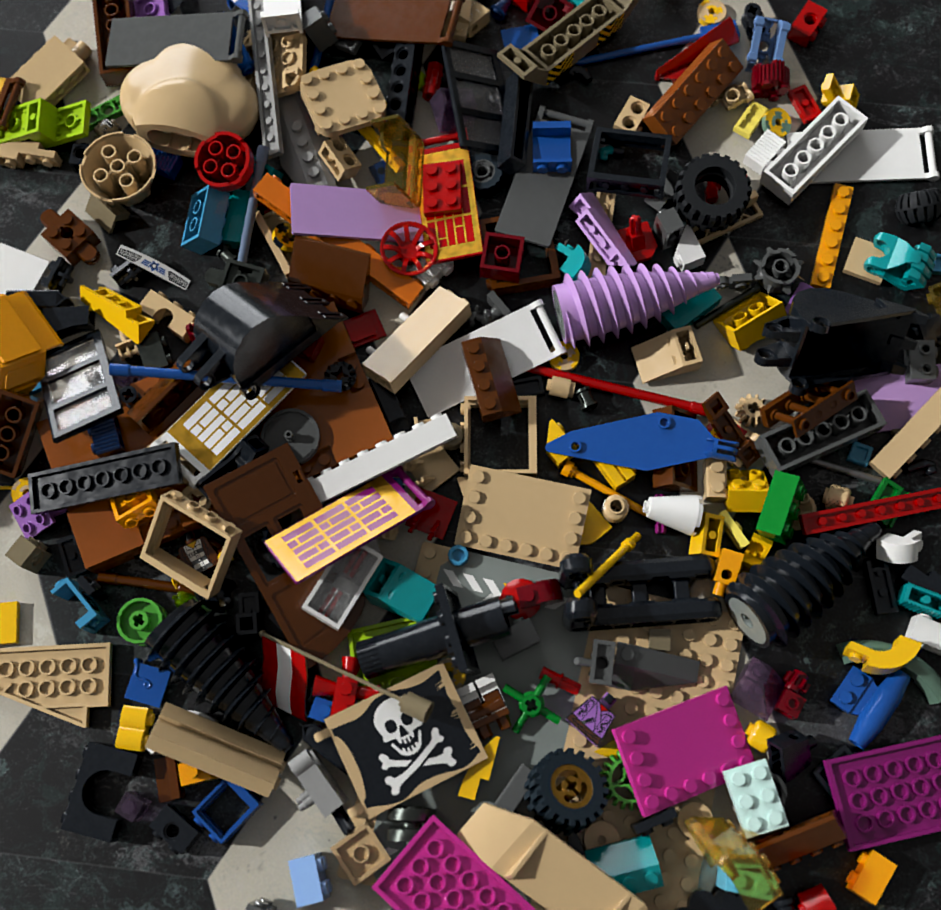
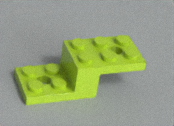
M38 98L14 107L9 120L10 126L8 130L0 129V144L31 139L34 142H40L44 148L48 149L88 137L91 103L83 100L56 108L43 98ZM2 110V112H1L0 120H1V118H2V115H3V113H4V110Z

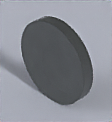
M295 408L283 409L271 415L263 425L260 436L270 447L268 452L288 442L300 465L305 464L314 457L321 441L320 430L313 417L307 412Z

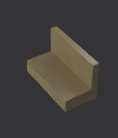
M92 194L85 209V212L109 234L113 233L117 221L126 220L130 215L121 204L100 200Z

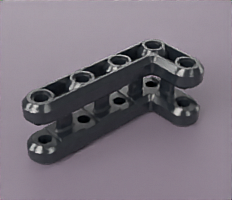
M585 553L568 554L560 562L559 584L565 590L574 589L575 591L603 563H593L592 559ZM707 555L617 561L589 589V597L581 596L580 598L575 597L573 599L571 597L566 601L563 608V625L570 632L717 621L723 614L721 601L716 597L691 598L689 583L693 580H711L716 572L715 560ZM653 583L673 584L675 599L661 602L649 601L648 585ZM612 586L631 587L632 602L620 605L607 604L605 589Z

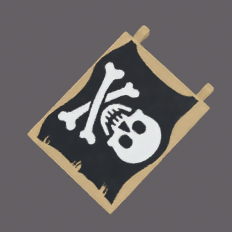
M443 662L386 689L400 697L408 692H413L434 702L433 711L426 723L400 712L401 707L398 700L379 692L324 719L327 728L314 734L316 742H320L330 736L332 737L361 803L347 810L350 817L365 811L368 819L488 758Z

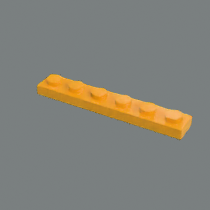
M835 183L833 186L810 281V286L814 288H831L854 187Z

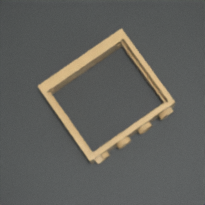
M464 396V403H461L460 414L464 415V422H460V427L463 429L464 441L460 444V453H464V460H460V472H464V477H468L471 465V408H479L475 396ZM518 396L521 408H528L529 469L497 470L537 478L536 396Z
M173 489L160 496L139 558L208 600L219 593L242 530L233 523L220 518L215 512L205 509L198 502L190 500L181 492ZM173 507L226 538L211 579L159 548Z

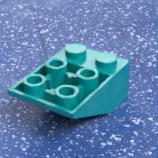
M383 558L364 588L363 594L370 604L418 622L426 618L435 603L433 592H436L434 586L436 584L397 562Z

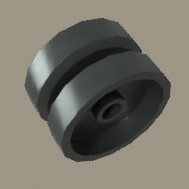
M402 806L388 809V820L390 822H399L401 826H390L387 828V841L410 842L423 827L422 823H426L432 815L436 817V809L422 808V806Z

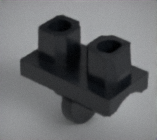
M58 256L57 260H52L49 265V270H51L49 276L43 277L40 284L48 290H58L62 293L66 283H73L74 279L70 275L75 267L69 264L63 257Z
M125 259L126 262L122 265H114L110 268V276L122 289L132 280L138 283L140 280L137 276L143 273L145 269Z

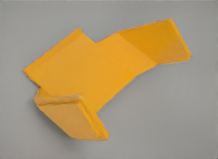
M20 291L8 296L0 294V389L29 394L45 377L46 351L55 347H62L64 343L26 291Z

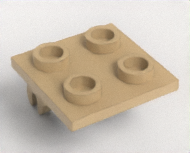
M442 446L405 463L402 467L404 471L409 470L417 479L415 483L418 486H422L431 492L460 471Z

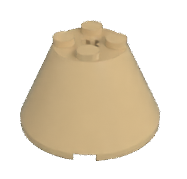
M112 132L93 141L84 151L82 164L79 165V174L83 185L94 197L130 207L142 202L150 195L157 161L153 149L145 139L136 134Z

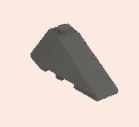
M617 642L615 646L612 684L609 687L633 691L697 683L700 661Z

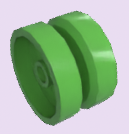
M134 598L126 602L119 610L116 618V627L120 636L126 641L142 647H148L145 644L146 638L168 616V613L160 604L150 599Z

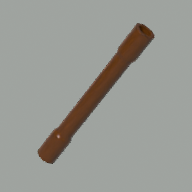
M100 571L97 576L100 584L123 585L195 596L194 591L184 587L181 583L178 585V589H175L171 581L126 576Z

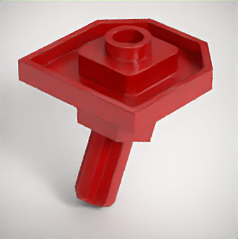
M634 214L629 219L630 226L617 231L638 264L652 259L658 245L648 221L641 223V217Z

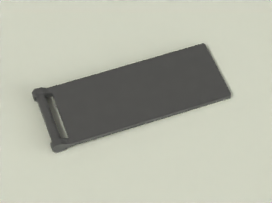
M239 9L235 12L114 18L111 23L105 66L107 68L136 67L143 62L156 58L165 48L180 43L202 49L215 61L241 64L243 62L242 47L248 11ZM234 19H238L234 53L230 55Z
M540 105L535 121H547L543 119L546 116L560 121H571V124L586 128L585 131L571 127V172H533V139L531 131L528 139L526 165L514 176L495 227V232L525 237V242L549 248L595 120L581 119L546 109V106Z

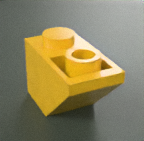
M553 419L549 421L547 443L565 434L564 427ZM575 444L571 448L577 450L578 445ZM546 451V455L558 469L567 460L573 458Z

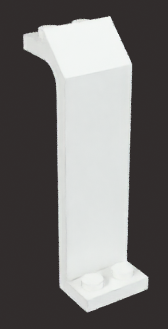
M263 0L264 12H260L266 37H270V34L292 31L303 33L301 0Z

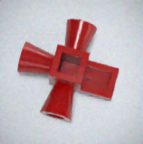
M342 656V669L357 676L360 670L358 658ZM343 674L342 677L337 676L336 682L316 675L312 696H334L330 716L355 705L357 699L363 701L379 693V691L368 686H359L360 683Z

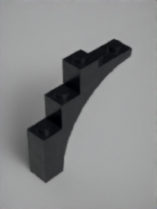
M89 305L43 308L44 317L61 340L78 333L95 330L96 313Z

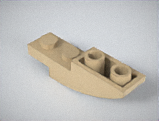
M19 141L0 144V165L12 169L16 167L24 168L26 162L31 165L42 164L46 167H61L62 159L57 152L45 150L40 142Z

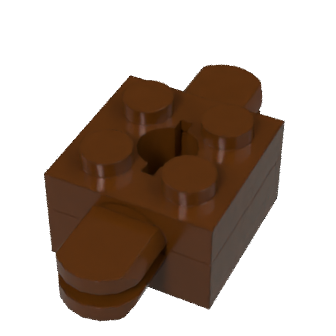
M47 209L41 214L40 220L46 229L40 235L66 261L74 267L81 260L88 265H95L99 262L101 255L96 246L101 240L72 211L67 209L60 216L56 211Z

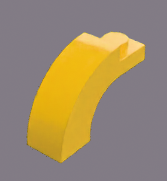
M900 635L893 642L890 650L876 651L850 641L845 646L843 655L853 662L863 663L862 672L884 675L893 673L910 662L919 652L922 643Z

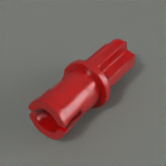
M545 666L543 667L539 679H542L544 674L552 678L549 683L556 686V689L559 687L573 695H578L581 689L580 683L565 677L564 673L559 674Z

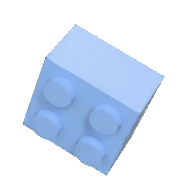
M321 852L288 861L297 908L322 902L330 897L332 884L330 878H326L325 870L328 869L326 857L322 856Z

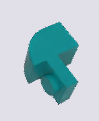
M559 242L555 249L562 258L566 259L559 269L563 275L568 273L572 280L575 281L578 279L579 271L582 270L588 276L591 270V261L581 246L577 245L576 248H573L569 244L565 246Z

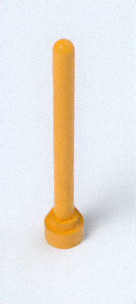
M567 460L560 473L565 477H575L607 496H623L577 470L578 467L574 466L575 463ZM623 496L628 501L630 509L646 517L643 512V506Z

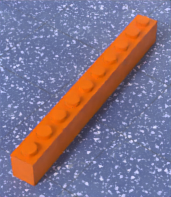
M266 173L254 187V197L291 224L290 186L287 187L282 184L281 179L276 175L272 176ZM308 236L313 240L371 254L370 282L408 310L423 292L424 287L417 278L399 275L390 270L383 262L381 255L368 243L365 244L357 239Z

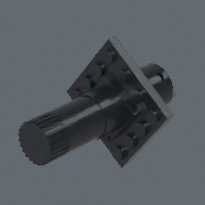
M444 583L434 585L436 592H433L434 600L441 607V610L436 611L437 616L356 643V653L362 673L369 680L425 661L453 655L451 658L454 668L458 669L459 672L472 676L480 674V668L473 647L512 635L508 617L519 613L514 597L505 596L506 598L501 599L500 596L461 607L457 592Z

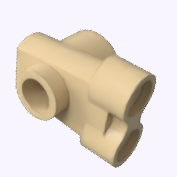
M743 81L736 85V88L728 89L725 92V97L721 99V103L729 111L743 103L748 104L755 97Z

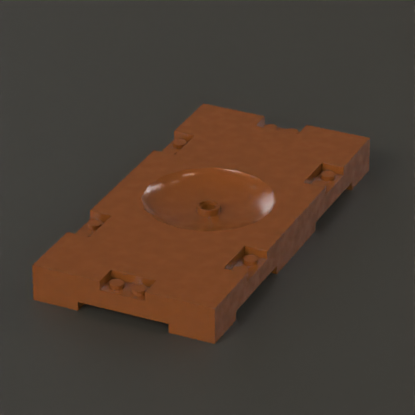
M334 301L325 306L331 312H338ZM343 321L336 324L322 336L325 344L315 363L298 356L292 361L298 363V366L307 373L305 379L318 380L324 379V372L335 361H345L351 364L356 371L357 377L353 387L345 392L294 388L246 436L249 437L257 434L260 437L261 430L267 419L280 410L295 408L307 412L313 417L319 427L321 441L314 457L305 464L300 465L306 478L321 476V471L329 467L333 470L339 467V462L347 458L353 460L358 457L357 453L365 449L371 451L376 448L375 445L383 440L387 442L393 440ZM342 370L339 374L334 375L337 377L338 380H340L341 377H346L343 375ZM147 377L130 385L143 397L149 388L159 382V378ZM197 387L150 434L127 414L130 408L121 401L124 413L117 416L125 451L130 452L148 447L208 390L204 391ZM107 397L97 402L91 400L57 414L60 430L112 407L110 398ZM48 418L36 423L51 469L100 458L92 452L91 443H93V439L87 430L59 443H54ZM293 472L298 484L301 483L302 479L298 472ZM183 483L153 491L159 500L162 494L173 489L182 492L188 485ZM192 494L193 500L200 504L199 500L201 497L197 498ZM109 500L67 508V516L85 569L98 574L100 571L104 572L135 559L134 556L141 554L153 517H145L138 521L136 527L125 529L116 521ZM211 503V508H209L208 510L215 512L217 514L216 510L214 509ZM173 507L160 545L179 538L189 531H195L205 526Z

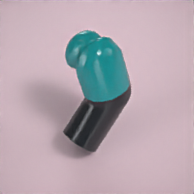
M616 145L602 147L599 149L598 158L606 161L610 154L623 157L625 147Z

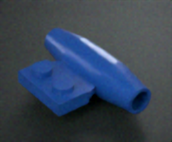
M852 666L829 701L847 714L858 715L848 739L852 744L864 750L884 729L901 703L911 679L906 673L901 670L890 673L877 687L872 677Z

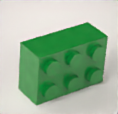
M775 470L756 526V530L761 536L784 545L787 544L788 540L792 539L794 534L792 526L794 520L797 521L799 518L798 515H800L801 511L799 505L801 501L805 500L807 489H805L800 476Z

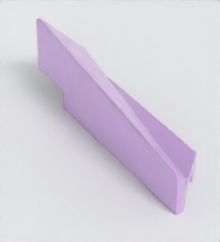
M580 193L569 207L579 216L575 222L606 264L610 266H623L627 264L630 267L637 265L635 258L594 193Z

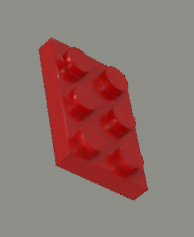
M460 160L423 164V213L425 217L463 213Z

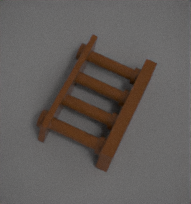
M851 380L840 388L831 385L809 388L804 396H796L788 390L759 409L763 426L770 428L779 421L791 424L795 437L799 438L857 400L855 383ZM824 392L829 393L826 397L820 396ZM809 402L815 403L811 407L804 406ZM795 411L800 413L795 417L790 416Z

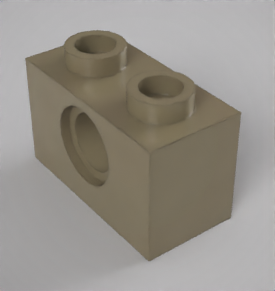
M21 535L5 556L19 567L37 574L52 554L47 551L48 546L40 540H36L32 536L26 538Z

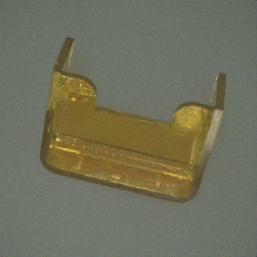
M399 114L372 119L371 124L380 132L379 146L387 153L385 183L366 186V191L381 204L411 209L420 207L424 164V143L421 137Z

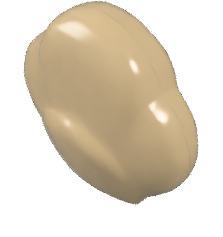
M185 43L169 46L159 53L156 58L136 66L127 74L120 88V106L123 115L134 128L136 134L145 139L152 148L170 154L194 158L200 143L220 131L233 132L242 139H245L254 130L259 119L257 94L252 85L243 77L238 65L232 62L215 61L202 49Z

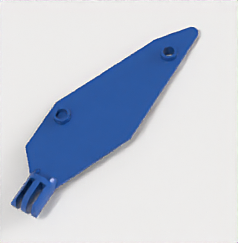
M656 412L570 431L547 443L545 449L549 453L650 471L707 458L736 462L737 458L734 455L738 454V449L736 448L739 447V442L714 438L699 419ZM575 444L579 446L577 450H573L571 447Z

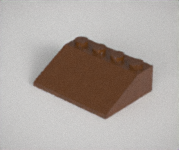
M296 235L294 237L288 283L307 284L312 288L310 292H307L310 296L325 298L330 303L334 301L338 308L362 314L369 300L371 254Z

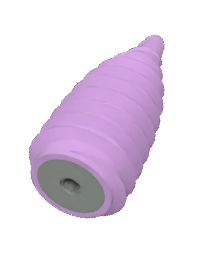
M642 263L638 264L636 272H633L629 265L624 264L619 274L613 266L608 267L606 275H602L598 268H594L592 278H588L580 270L578 279L575 281L566 273L563 283L552 285L554 309L562 339L565 344L570 343L575 349L576 342L583 339L590 347L591 338L599 336L604 343L606 333L613 332L618 339L620 329L625 327L633 334L634 325L639 322L647 329L648 319L654 316L661 323L663 312L669 310L674 315L676 306L683 302L687 305V300L715 288L720 284V277L718 273L690 272L689 270L677 272L673 266H670L668 271L665 272L658 264H654L650 272Z

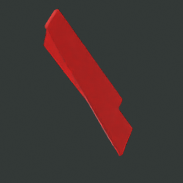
M729 17L658 68L655 80L666 79L674 83L711 42L723 38L729 47L738 43L739 37L732 18Z

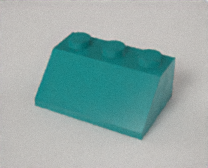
M649 834L584 850L586 859L633 894L664 887L660 866Z

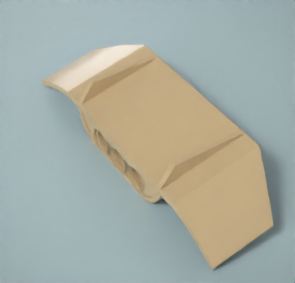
M485 802L456 834L492 870L546 910H648L644 901L532 818Z

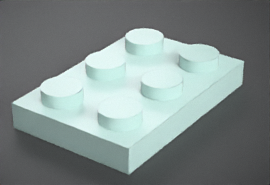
M766 758L722 771L745 839L789 826Z

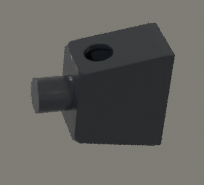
M790 730L768 738L770 772L779 776L784 783L790 782L810 766V750L817 746L816 739L812 735L804 736L796 730Z

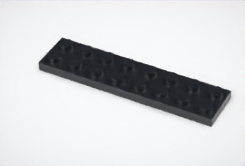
M177 442L28 474L30 509L33 515L183 484L179 443Z

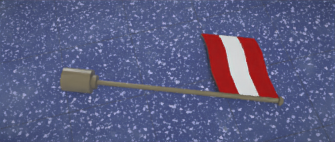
M265 630L259 632V636L262 638L264 656L262 671L264 675L261 683L263 688H272L268 696L272 704H277V708L306 722L308 721L306 713L308 686L307 658L398 700L401 707L400 712L423 723L427 722L433 711L434 702L413 692H408L400 697L265 633Z

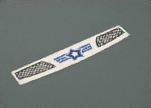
M120 245L116 255L184 290L187 289L191 281L165 264L124 245Z

